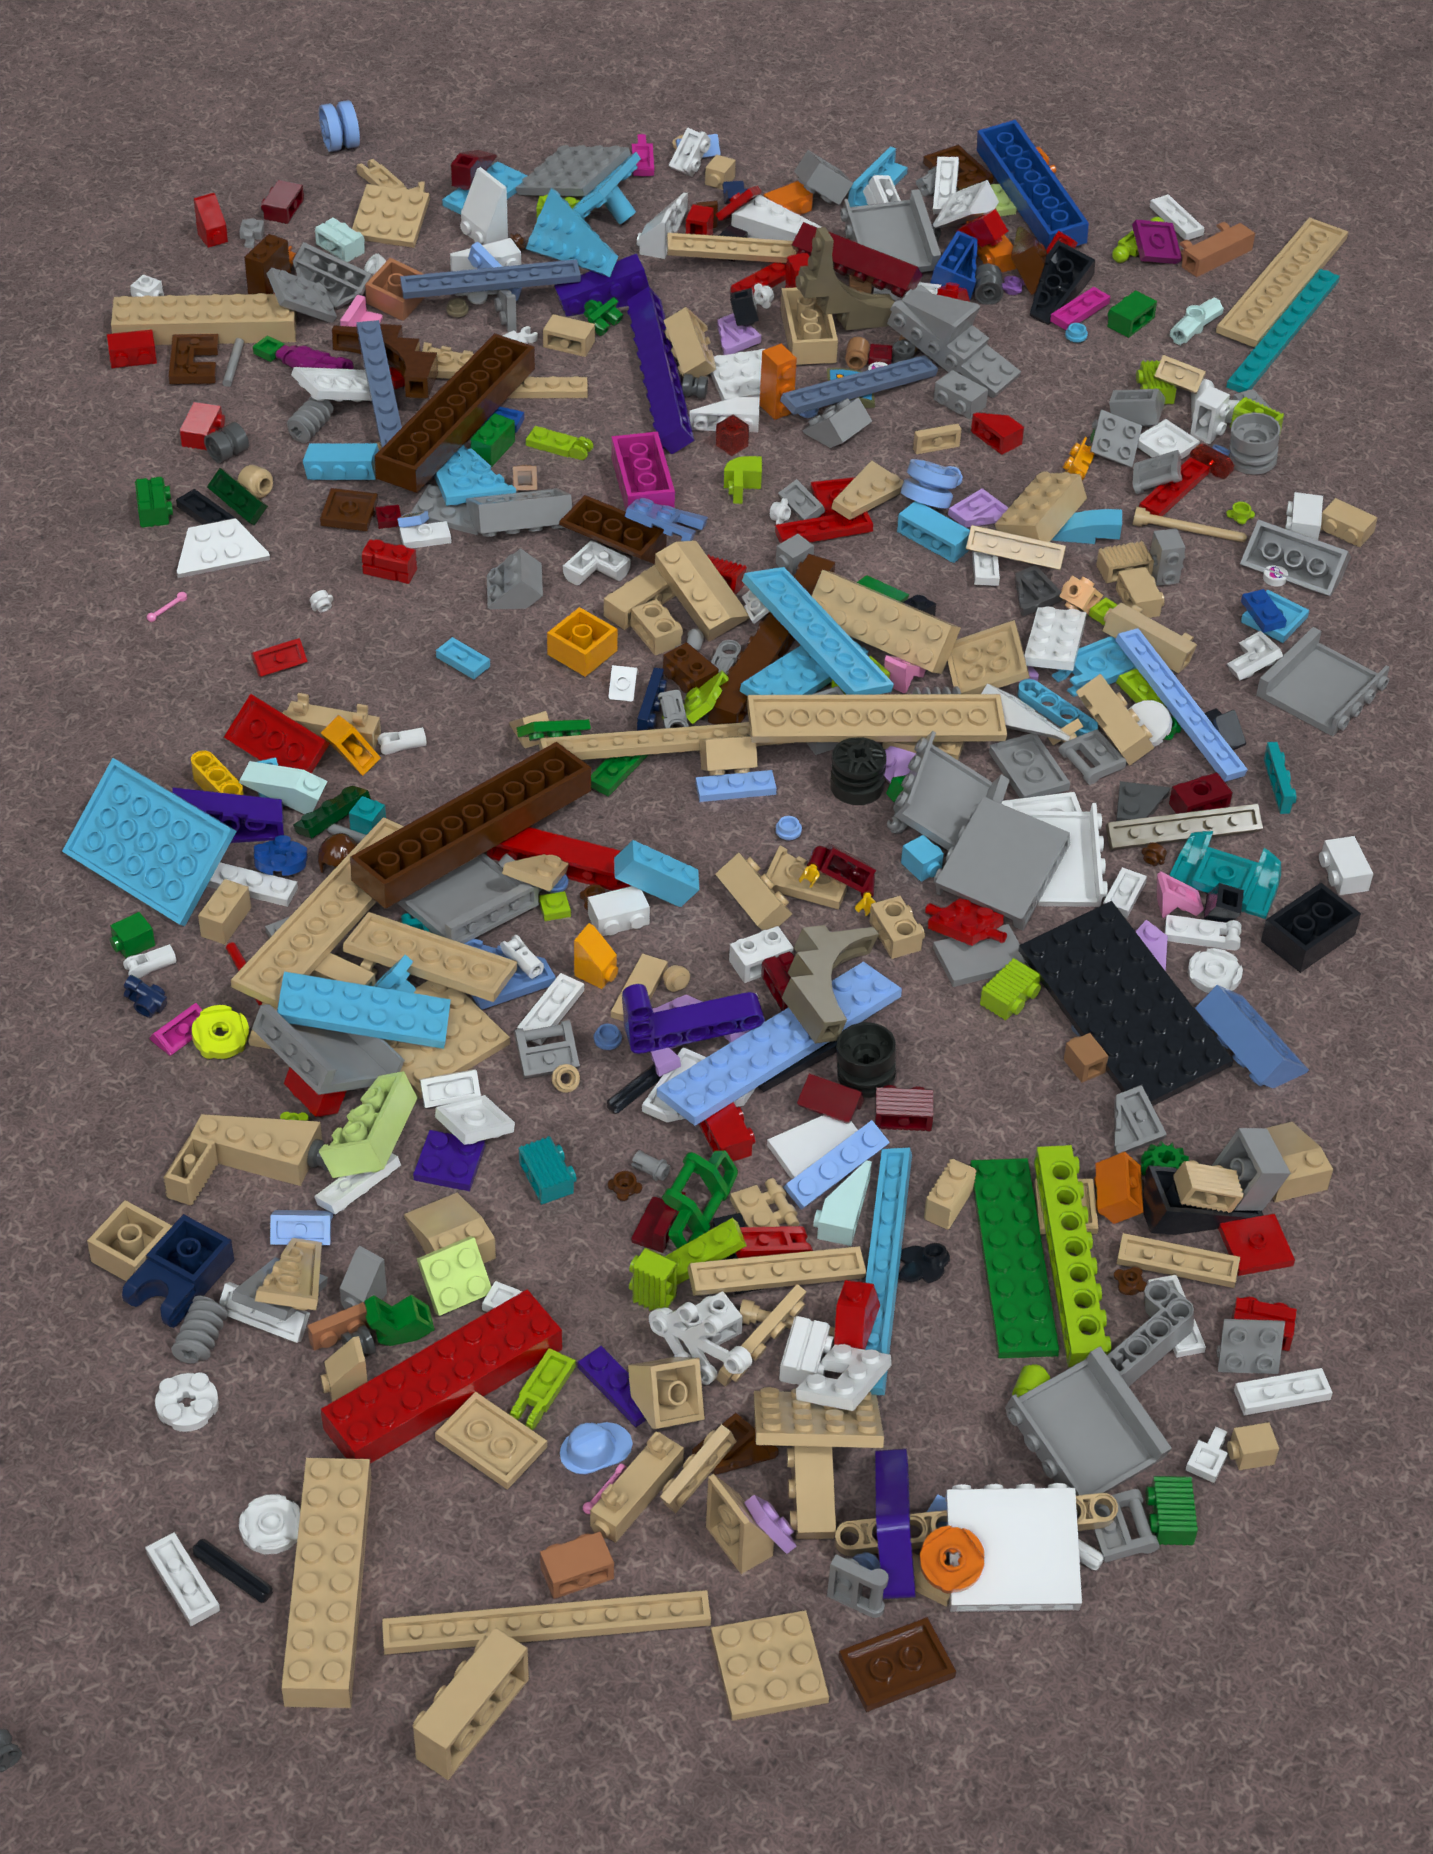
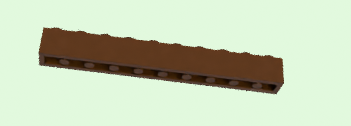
M808 554L805 560L798 564L793 577L812 596L822 570L835 573V562ZM771 612L767 614L764 621L759 623L757 633L749 638L747 648L739 653L735 666L730 667L727 673L728 681L719 686L722 692L717 698L713 709L708 712V723L714 725L742 723L748 714V696L740 692L741 683L785 656L795 641V638Z

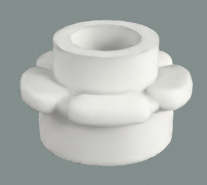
M320 590L310 597L313 611L318 610L322 613L329 610L332 606L333 596L329 595L325 590Z

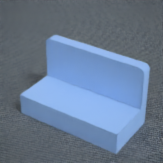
M274 1210L270 1216V1245H288L292 1238L322 1242V1245H330L333 1213L322 1210Z

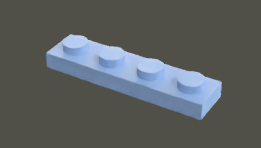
M871 1120L789 1181L783 1188L802 1210L861 1166L866 1160L877 1154L890 1142Z

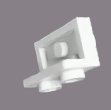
M687 128L669 167L693 177L694 173L700 168L704 153L709 150L711 141L709 136L703 131L699 133Z

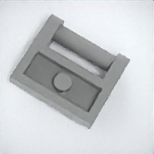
M1179 450L1134 463L1133 488L1136 495L1144 493L1146 489L1165 483L1182 481L1181 455Z
M1097 729L1066 741L1059 747V753L1064 758L1067 757L1084 775L1083 779L1089 785L1126 766V759ZM1080 750L1095 767L1090 768L1075 751Z
M570 1020L561 1021L560 1025L526 1031L523 1028L514 1030L524 1079L552 1074L554 1069L562 1064H569L579 1069L580 1064ZM562 1035L564 1037L563 1042L527 1048V1041Z
M1132 1489L1112 1495L1118 1504V1512L1113 1523L1105 1528L1094 1529L1104 1562L1114 1561L1138 1553L1148 1554L1158 1550L1160 1545L1157 1537L1152 1535L1142 1506L1143 1497L1141 1491ZM1098 1504L1094 1506L1095 1513L1098 1516L1108 1517L1110 1515V1510L1106 1505ZM1122 1507H1130L1140 1538L1131 1540L1121 1511Z
M836 1554L830 1564L827 1597L869 1617L878 1618L884 1613L885 1605L882 1598L883 1591L888 1584V1574L880 1568L869 1570L861 1566L854 1559L843 1558ZM863 1585L871 1588L869 1599L862 1596Z

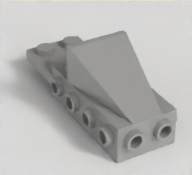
M920 284L914 290L910 289L901 301L896 300L891 306L890 311L892 313L887 322L890 327L946 371L950 372L953 370L987 388L988 396L991 398H995L1016 380L1021 373L1018 368L989 347L987 343L990 338L972 325L981 307L977 303L932 294Z

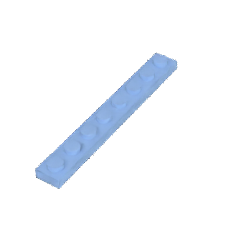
M1137 628L1119 633L1115 641L1223 781L1226 782L1245 776L1248 769L1141 631Z

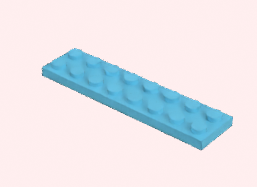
M785 567L744 573L742 582L846 695H878L892 691L894 683Z

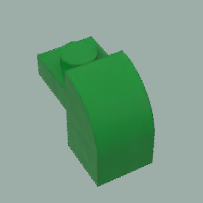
M375 1295L364 1301L367 1311V1323L372 1329L376 1330L378 1343L393 1346L417 1341L435 1330L429 1306L413 1295H409L393 1306Z

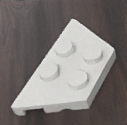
M236 518L190 527L187 530L178 564L177 578L270 560V555Z

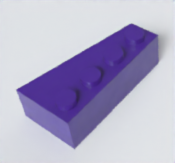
M637 253L616 261L610 277L589 271L581 274L580 282L554 285L558 300L566 317L584 314V305L589 300L600 301L604 305L614 297L618 300L616 308L628 306V299L649 286L644 267Z

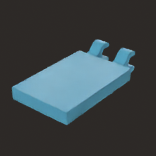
M1109 636L1079 648L1074 670L1057 669L1058 672L1053 673L1052 677L1057 682H1060L1073 673L1075 676L1070 678V682L1074 686L1068 688L1067 691L1075 697L1077 696L1076 691L1099 674L1110 685L1117 681L1119 675L1136 669V667L1115 641L1116 638Z

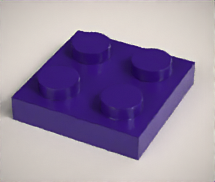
M429 1130L413 1174L414 1181L470 1192L485 1150V1140L464 1145L454 1134Z

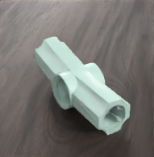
M1214 297L1201 305L1187 307L1185 316L1170 331V337H1172L1174 343L1178 345L1187 343L1195 334L1203 331L1204 325L1222 315L1224 307L1221 305L1220 300Z

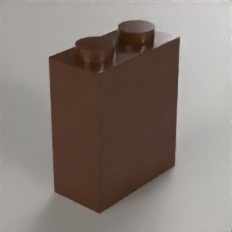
M268 234L244 256L248 294H274L267 276V272L271 267L291 274L288 240Z

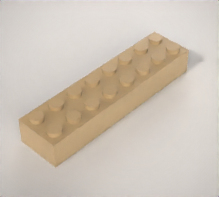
M275 294L114 297L111 328L112 334L152 329L155 345H172L173 334H218L219 344L235 343L237 338H241L244 343H258L267 335L280 342H296L297 312L280 306Z
M306 1458L282 1679L284 1707L351 1708L372 1480L370 1459Z

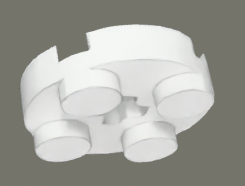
M185 1373L164 1379L159 1385V1391L155 1398L156 1411L160 1421L172 1426L174 1430L182 1432L197 1430L208 1423V1419L213 1414H216L219 1405L217 1390L204 1373ZM184 1398L194 1399L189 1407H184L183 1403H179Z

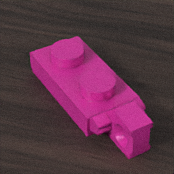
M637 134L638 143L632 144V154L637 152L641 159L636 164L638 168L633 171V176H654L653 144H646V134Z

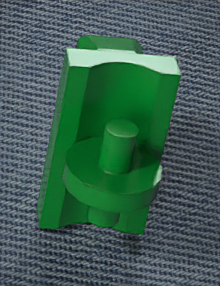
M614 297L604 305L600 301L596 302L595 300H589L584 305V316L588 318V323L595 324V333L600 337L607 333L611 326L605 320L609 321L613 326H616L622 320L623 314L616 308L618 300Z

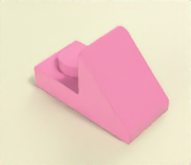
M886 655L884 660V668L890 672V680L894 683L893 689L902 693L907 692L914 676L923 677L926 669L899 657Z
M1163 872L1157 874V901L1162 918H1165L1177 907L1195 916L1204 910L1197 889Z

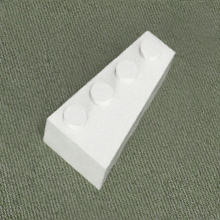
M758 195L733 212L731 226L747 231L748 238L794 241L803 222L818 228L821 227L761 195Z

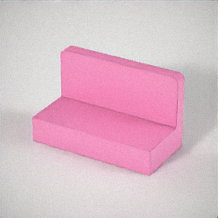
M357 295L341 318L340 326L356 327V322L379 320L380 323L383 317L381 314L366 311V297Z

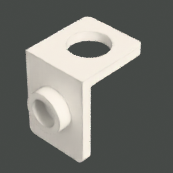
M612 665L609 699L630 702L634 700L636 675L639 673L637 668Z

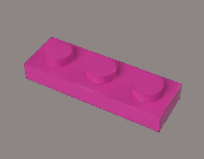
M1092 287L1053 312L1050 321L1066 330L1070 324L1080 323L1108 305L1111 296Z

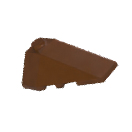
M1020 226L1017 228L1011 259L1032 295L1036 292L1045 265L1047 252L1042 243L1039 244L1033 235Z

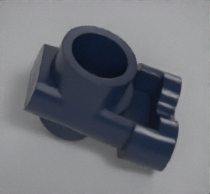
M130 975L125 981L124 988L126 990L124 997L135 1002L133 1006L139 1014L152 1018L155 1012L161 1013L166 1007L167 997L161 987L154 984L148 986L141 979Z

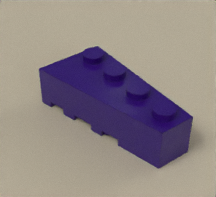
M172 787V793L236 830L237 832L231 843L275 840V837L284 835L282 799Z

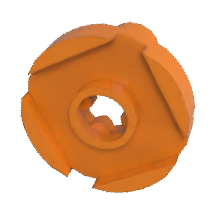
M943 1526L931 1532L925 1539L920 1552V1568L925 1579L933 1587L940 1589L946 1594L962 1592L972 1587L979 1580L984 1568V1549L980 1540L970 1530ZM949 1551L952 1555L958 1553L961 1556L958 1559V1566H947L944 1563L946 1552Z

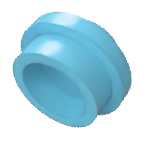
M1072 323L1066 329L1065 336L1072 342H1083L1087 339L1088 332L1083 324Z

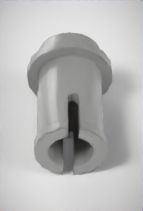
M641 1150L633 1157V1163L631 1164L633 1168L651 1175L655 1181H664L670 1172V1165L667 1164L666 1160H658Z

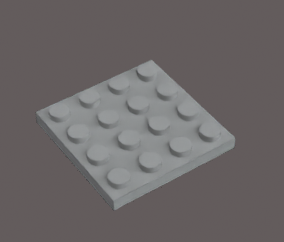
M569 145L560 146L553 155L545 159L546 161L536 167L529 176L522 179L523 182L516 187L517 194L545 196L549 194L552 188L558 191L560 196H586L631 155L629 147H619L618 145L611 147H602V145L586 147L585 145L569 147Z

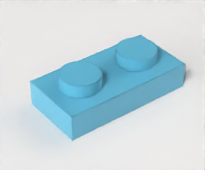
M453 637L436 650V658L473 680L490 667L489 658Z

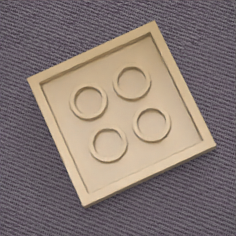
M367 184L352 230L360 232L365 241L414 248L430 201V195L425 192Z
M1015 620L957 639L948 658L953 686H958L961 694H981L987 683L1001 688L1030 678Z
M806 1610L711 1627L712 1641L732 1721L829 1703V1694Z

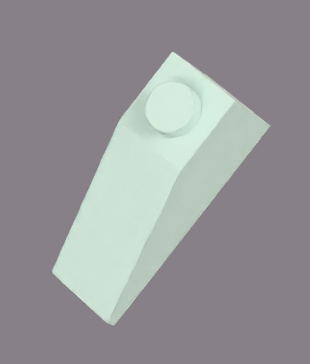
M249 761L239 783L269 798L282 799V804L306 814L314 811L327 781L302 769Z
M866 1160L825 1199L822 1210H816L813 1227L818 1228L817 1239L852 1246L870 1180L872 1161Z

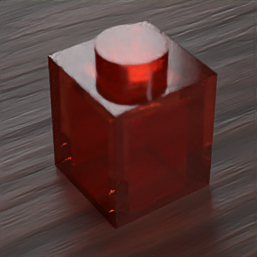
M731 415L716 424L717 447L730 456L748 447L749 425L735 415Z

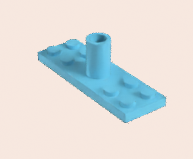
M637 152L629 156L591 192L584 196L573 207V210L584 219L595 207L599 208L604 204L619 225L634 215L636 210L617 184L627 179L638 168L636 164L641 158Z

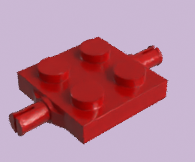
M959 898L947 907L942 908L929 903L925 908V913L932 915L928 919V929L973 946L981 940L990 938L1003 943L1007 938L1006 932L997 930V928L1003 925L1004 915L994 912L990 908L971 903L967 899Z

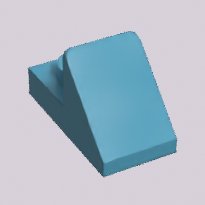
M404 955L376 982L374 987L414 993L416 988L406 980L410 975L407 969L413 961Z

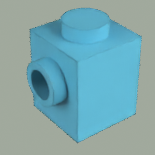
M922 835L903 845L901 863L922 882L929 877H935L938 869L942 868L944 853L937 845H934L927 837Z

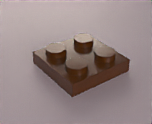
M331 488L320 517L321 526L368 531L378 503V493Z

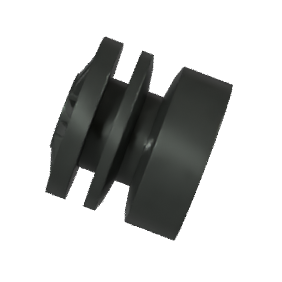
M865 737L848 738L836 745L832 753L830 790L837 799L850 805H866L880 798L884 791V774L887 761L886 752L883 747L876 741Z
M871 1022L853 1024L844 1029L837 1038L836 1046L838 1061L837 1079L839 1084L862 1092L863 1098L875 1097L876 1087H884L895 1083V1038L886 1027Z

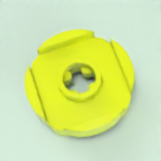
M226 1005L207 1007L200 1012V1016L196 1021L194 1020L192 1024V1040L204 1058H230L243 1052L249 1037V1025L245 1016L232 1011V1007ZM216 1028L228 1031L224 1036L214 1034L216 1033Z

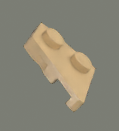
M543 854L505 863L502 874L551 891L565 875L569 863L561 861L555 855Z

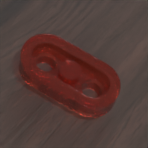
M1198 444L1190 452L1191 458L1209 466V472L1216 477L1225 479L1234 471V464L1228 456L1205 444Z

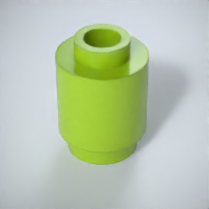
M1040 1365L1024 1366L1012 1395L1022 1396L1050 1380V1375Z

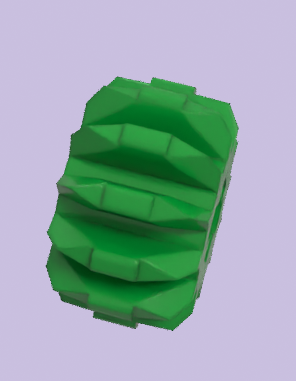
M1162 1141L1157 1146L1150 1144L1147 1151H1144L1141 1157V1175H1146L1148 1166L1179 1169L1184 1161H1189V1156L1184 1155L1183 1148L1175 1149L1173 1142L1169 1146L1165 1145Z

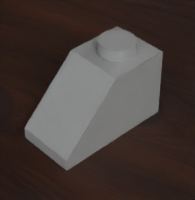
M361 1246L356 1249L340 1286L341 1305L344 1309L360 1304L373 1295L382 1300L387 1294L384 1259Z

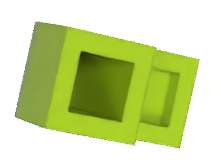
M741 456L732 459L726 464L724 468V488H728V495H733V504L743 503V489H761L762 456Z

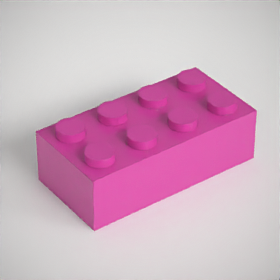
M658 432L612 436L611 459L625 511L630 504L640 498L652 500L655 504L675 508V490Z

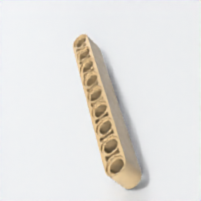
M1108 1493L1076 1496V1510L1079 1514L1077 1519L1078 1531L1105 1528L1112 1524L1118 1512L1116 1499ZM1098 1504L1106 1505L1110 1510V1515L1108 1517L1098 1516L1095 1513L1094 1506ZM947 1510L910 1514V1525L917 1526L922 1533L918 1538H911L912 1549H921L927 1536L936 1530L935 1526L939 1522H947ZM876 1518L847 1521L839 1525L835 1534L836 1549L845 1556H855L863 1552L879 1553L878 1541L872 1536V1533L877 1529ZM846 1532H852L857 1536L858 1541L851 1546L845 1545L840 1539L841 1535Z

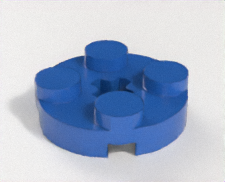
M280 835L275 837V840L254 846V864L256 869L262 873L273 875V871H282V876L296 874L306 867L307 848L300 843L291 841L289 836Z

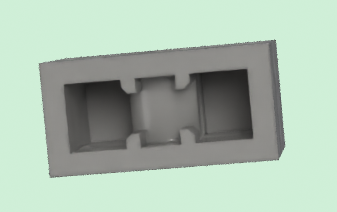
M953 370L935 382L934 400L968 419H971L974 413H979L986 407L988 389Z
M1177 528L1154 531L1150 554L1154 559L1151 576L1154 577L1156 586L1179 583L1186 547Z

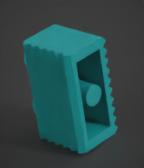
M549 1136L546 1139L542 1138L540 1141L536 1140V1142L519 1147V1164L541 1205L573 1194L574 1183L577 1182L573 1167L571 1165L566 1166L564 1162L565 1155L560 1145L555 1146Z

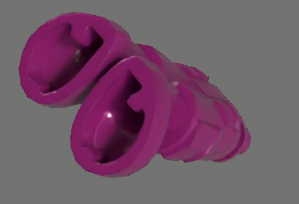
M284 345L276 352V358L281 359L283 364L291 368L354 369V364L350 359L332 357L327 352L313 350V348L305 345H293L290 347Z

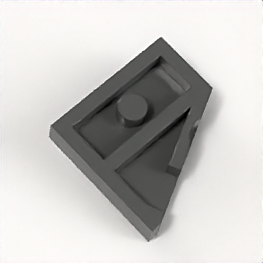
M1120 781L1116 821L1148 818L1155 813L1164 798L1167 799L1170 787Z

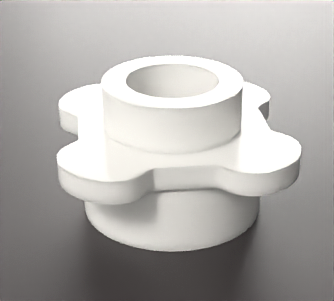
M758 283L754 286L755 302L768 309L771 306L770 302L774 298L773 290L769 286H762V284Z
M783 498L781 502H774L772 504L770 518L776 521V525L783 524L785 520L790 518L791 509L786 498Z

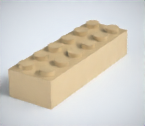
M822 570L812 597L849 636L933 673L942 674L961 629L940 618L826 570Z

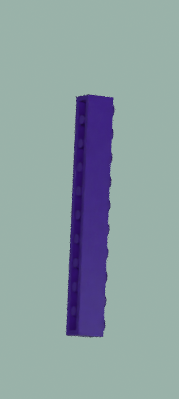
M648 286L627 300L629 307L627 312L632 320L630 326L635 333L633 339L638 347L637 356L641 360L640 369L645 378L643 383L648 391L646 397L651 404L649 410L654 418L652 424L659 434L662 448H666L670 454H674L695 440L676 360L671 351L672 343L665 335L666 326L664 320L666 318L662 301Z

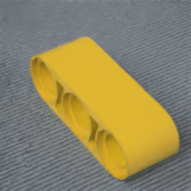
M204 750L192 755L193 779L204 791L243 795V786L211 752Z

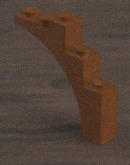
M380 324L388 364L397 369L404 378L405 396L408 398L429 399L438 375L437 352H421L419 339L403 338L402 325ZM333 325V350L361 354L356 327Z

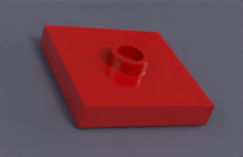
M757 185L747 189L742 194L737 193L729 199L730 203L715 215L719 221L730 218L733 212L760 195L762 191Z
M1275 1214L1220 1223L1218 1230L1228 1254L1240 1257L1238 1276L1294 1266L1295 1258Z

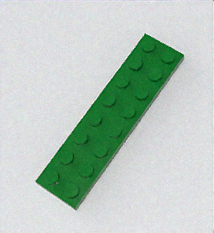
M1028 1158L971 1160L970 1166L976 1170L973 1192L998 1359L1058 1356L1059 1345Z

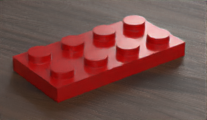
M252 694L249 695L224 738L260 761L276 758L278 766L302 769L311 774L330 744L325 739Z

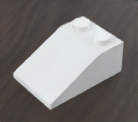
M480 167L475 173L461 211L460 227L462 232L471 237L475 243L479 242L481 245L508 239L507 187Z
M988 180L952 193L934 221V228L966 224V221L973 220L995 209L999 201Z

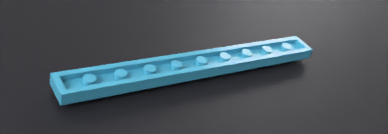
M910 1148L882 1149L865 1282L874 1284L880 1308L865 1350L872 1349L884 1354H890L912 1161ZM887 1371L870 1390L872 1395H885Z

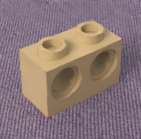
M657 599L631 608V627L655 656L681 645L683 629L680 623L671 617L669 610L663 607Z
M901 896L871 904L869 922L879 933L878 937L891 959L921 951L922 939L925 938L924 929L920 923L917 924L911 907L905 904Z

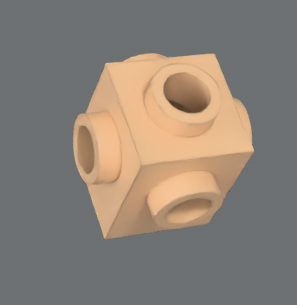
M1071 576L1070 580L1063 585L1059 597L1066 602L1064 605L1066 608L1087 612L1086 614L1089 615L1090 608L1100 602L1103 595L1093 587L1094 583L1082 576L1079 580Z

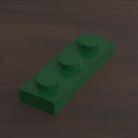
M219 468L207 486L209 490L252 525L258 522L268 507L221 468Z
M356 786L344 788L341 794L333 799L324 801L321 807L313 812L304 814L301 820L293 824L296 833L312 839L347 816L362 796L371 799L369 791Z

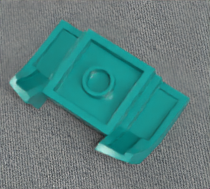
M1213 831L1191 833L1182 847L1169 876L1206 893H1210L1218 883L1242 889L1244 894L1241 911L1266 919L1279 887L1281 861L1266 848H1263L1259 863L1209 847Z

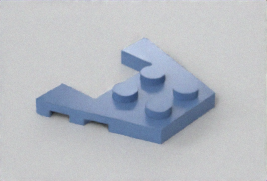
M646 498L636 499L627 507L625 513L626 518L650 528L656 526L664 529L663 533L673 536V534L682 536L681 541H692L696 530L677 525L678 522L702 530L708 517L675 509L667 505L655 504L652 500Z

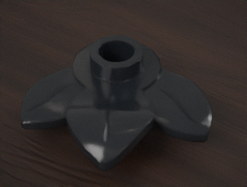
M931 1243L925 1247L916 1245L901 1249L900 1260L905 1265L900 1270L898 1279L910 1283L920 1279L927 1283L937 1281L943 1276L944 1267L950 1262L949 1252L940 1243Z

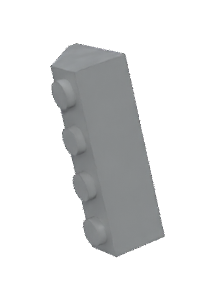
M558 488L466 498L474 530L481 533L484 537L496 536L499 531H505L506 534L520 533V529L528 528V531H541L543 526H551L553 529L565 528L559 525V521L572 508L571 494Z
M1258 520L1240 565L1264 573V570L1286 577L1287 582L1331 597L1344 576L1351 555L1347 550ZM1272 565L1281 566L1287 570L1288 576L1266 567Z

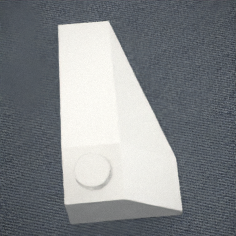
M683 192L649 221L642 233L638 234L637 246H640V255L665 259L667 255V233H677L687 212L688 193Z
M987 683L981 694H1000L1006 728L1069 741V735L1047 721L1044 716L1036 713L1032 707L1014 695Z

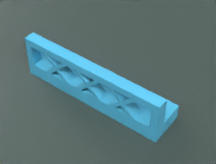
M890 146L853 182L848 193L850 207L868 205L863 190L873 176H890L895 186L907 174L908 167L895 163L896 148Z

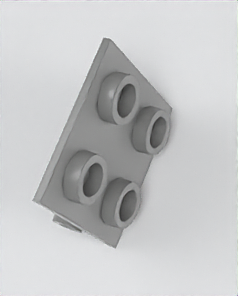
M1100 410L1098 420L1095 419L1092 423L1095 434L1090 452L1132 468L1142 425Z
M1224 1319L1221 1345H1217L1216 1355L1219 1357L1218 1372L1278 1374L1285 1321Z

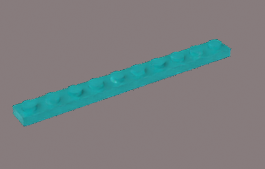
M1319 269L1229 378L1226 388L1239 393L1251 390L1338 284L1340 276L1331 271Z

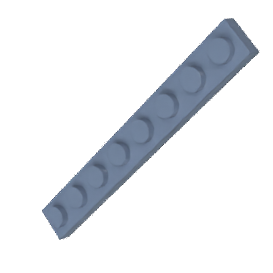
M577 259L400 276L403 299L580 282L581 280Z
M379 320L356 322L376 427L382 448L402 426Z
M923 355L782 393L780 401L795 415L835 404L846 398L853 399L936 376L938 368Z

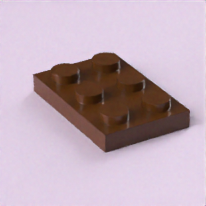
M928 1617L839 1651L838 1656L866 1712L946 1682L956 1676V1670Z

